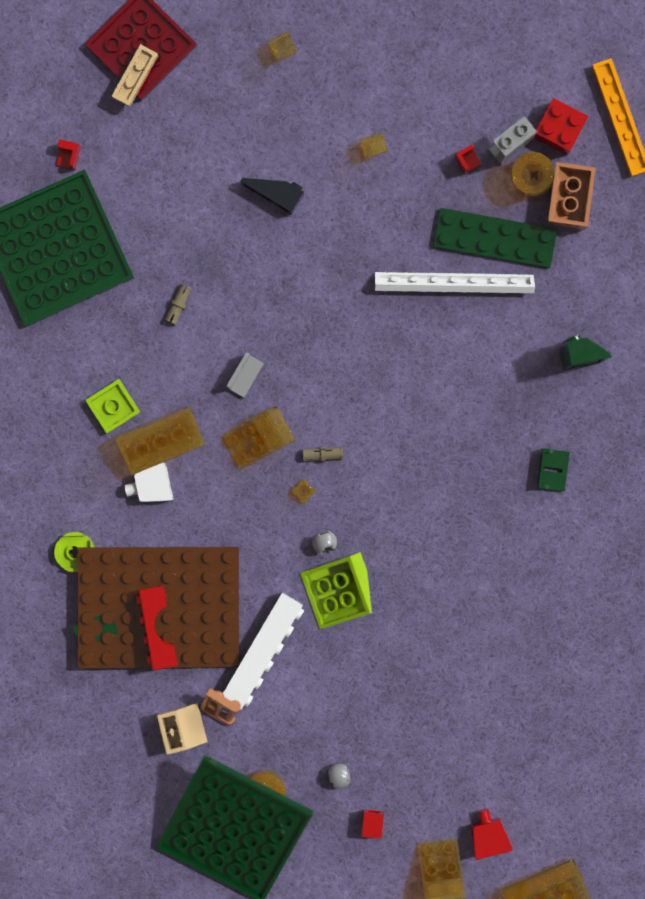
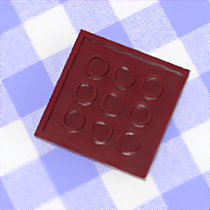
M129 0L85 43L86 47L120 80L140 44L158 53V58L137 94L141 101L197 47V43L153 0Z

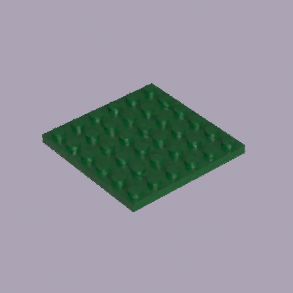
M85 169L0 207V272L25 327L134 279L133 273Z
M204 754L156 849L253 899H266L314 811Z

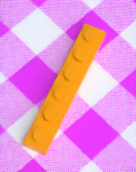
M612 58L592 65V69L630 176L633 177L645 173V151Z

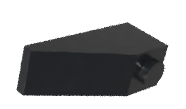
M241 179V185L291 215L304 196L302 187L295 182L290 184L287 181Z

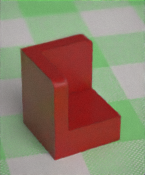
M59 139L57 146L59 154L56 165L75 170L81 149L80 145Z
M473 144L456 153L454 157L464 175L482 165L474 151L475 146Z
M363 809V837L382 839L383 811Z

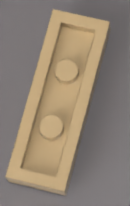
M140 44L112 94V98L130 107L158 58V53Z

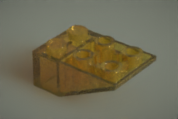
M278 406L265 410L221 435L239 471L295 442Z
M457 838L417 843L424 899H466Z

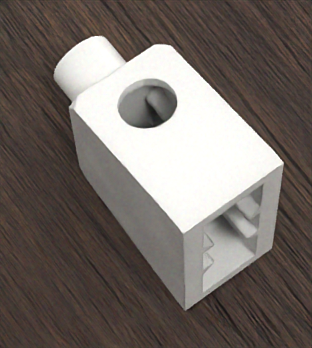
M166 463L158 464L134 474L136 483L125 485L127 497L138 494L140 502L173 500Z

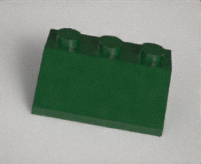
M581 335L569 337L559 346L563 370L601 363L612 357L610 352L587 337L581 338Z

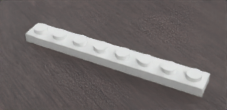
M375 272V291L522 294L534 293L535 291L534 275Z

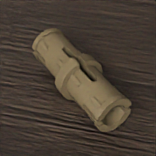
M180 284L175 299H172V306L165 318V321L170 322L174 315L171 322L174 325H177L182 310H185V303L192 291V288L187 286L183 294L186 286Z
M321 446V448L303 449L304 462L315 460L326 462V460L343 459V447L325 448V446Z

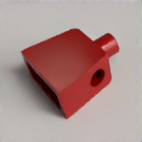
M489 809L477 811L480 822L472 824L475 859L478 860L513 851L499 817L491 819Z

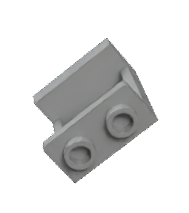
M523 117L494 139L493 143L495 145L489 149V152L501 166L533 140L537 131L527 118Z

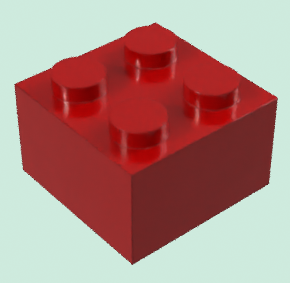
M553 98L536 129L537 133L534 139L568 155L588 115Z

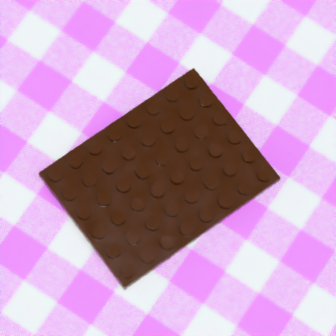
M78 547V668H153V666L148 665L147 654H150V649L144 643L143 634H147L146 626L141 625L140 614H143L142 606H138L136 594H140V589L164 585L167 606L159 611L154 625L157 635L163 641L175 646L178 666L169 668L239 667V547ZM104 613L102 616L103 622L111 624L114 621L119 633L113 635L111 632H106L103 634L102 640L96 642L95 636L102 632L103 626L100 621L94 620V617Z

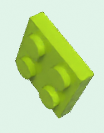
M117 379L85 400L107 434L141 413L120 379Z

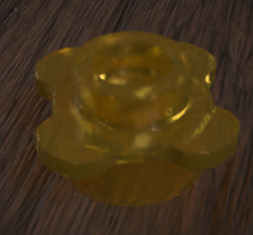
M305 479L300 480L299 485L292 489V494L299 497L302 503H307L308 498L316 492L315 488L308 485Z

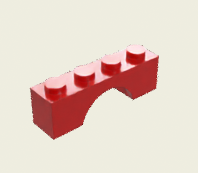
M164 585L140 589V594H136L138 606H142L143 614H140L141 625L146 626L147 634H143L145 646H149L150 654H147L148 665L153 666V670L178 666L174 644L163 641L157 635L154 625L159 611L167 606Z

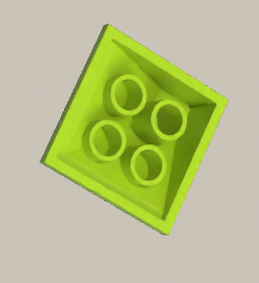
M361 552L300 573L320 629L372 613L368 574Z

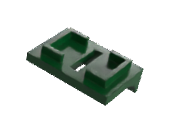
M542 448L537 488L565 491L570 452ZM544 467L562 469V473L544 471L543 469Z

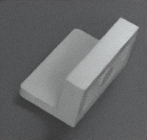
M246 352L226 387L245 398L264 363Z

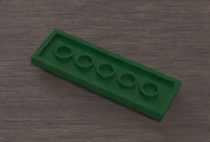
M440 208L433 247L551 268L557 229Z

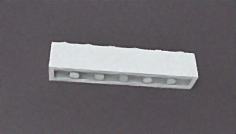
M283 592L223 692L225 698L230 701H239L241 710L243 706H249L253 699V696L250 694L254 688L258 690L264 680L260 677L264 671L268 673L274 663L271 661L273 655H278L284 645L281 643L283 638H288L294 627L291 625L294 619L299 620L304 612L301 609L303 604Z

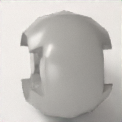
M331 531L321 535L317 533L312 540L313 548L319 554H323L322 552L330 550V552L334 551L337 546V538Z
M337 763L328 770L332 787L343 789L350 784V773L346 765Z

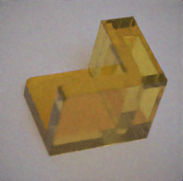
M289 31L267 41L268 47L277 63L297 53Z
M382 132L359 139V145L365 161L372 160L373 156L385 153L388 150Z

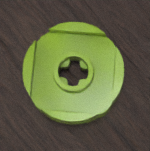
M70 532L62 536L56 543L54 556L62 568L69 572H78V554L77 558H73V554H70L69 551L73 550V546H76L78 550V547H94V544L83 533Z

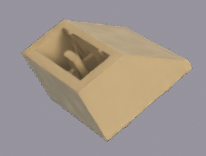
M198 703L158 713L157 718L167 755L208 742Z

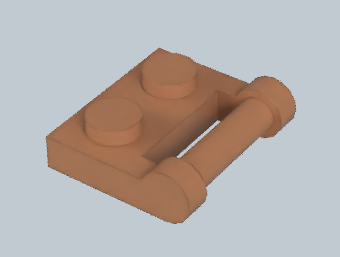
M210 688L200 710L224 725L231 726L235 721V714L240 711L241 704L237 700L230 701L220 691ZM223 708L228 711L226 714L222 712Z

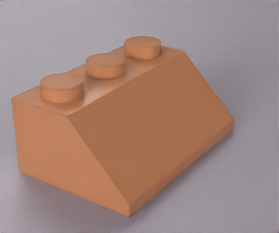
M556 162L548 222L564 228L585 230L588 227L595 167Z

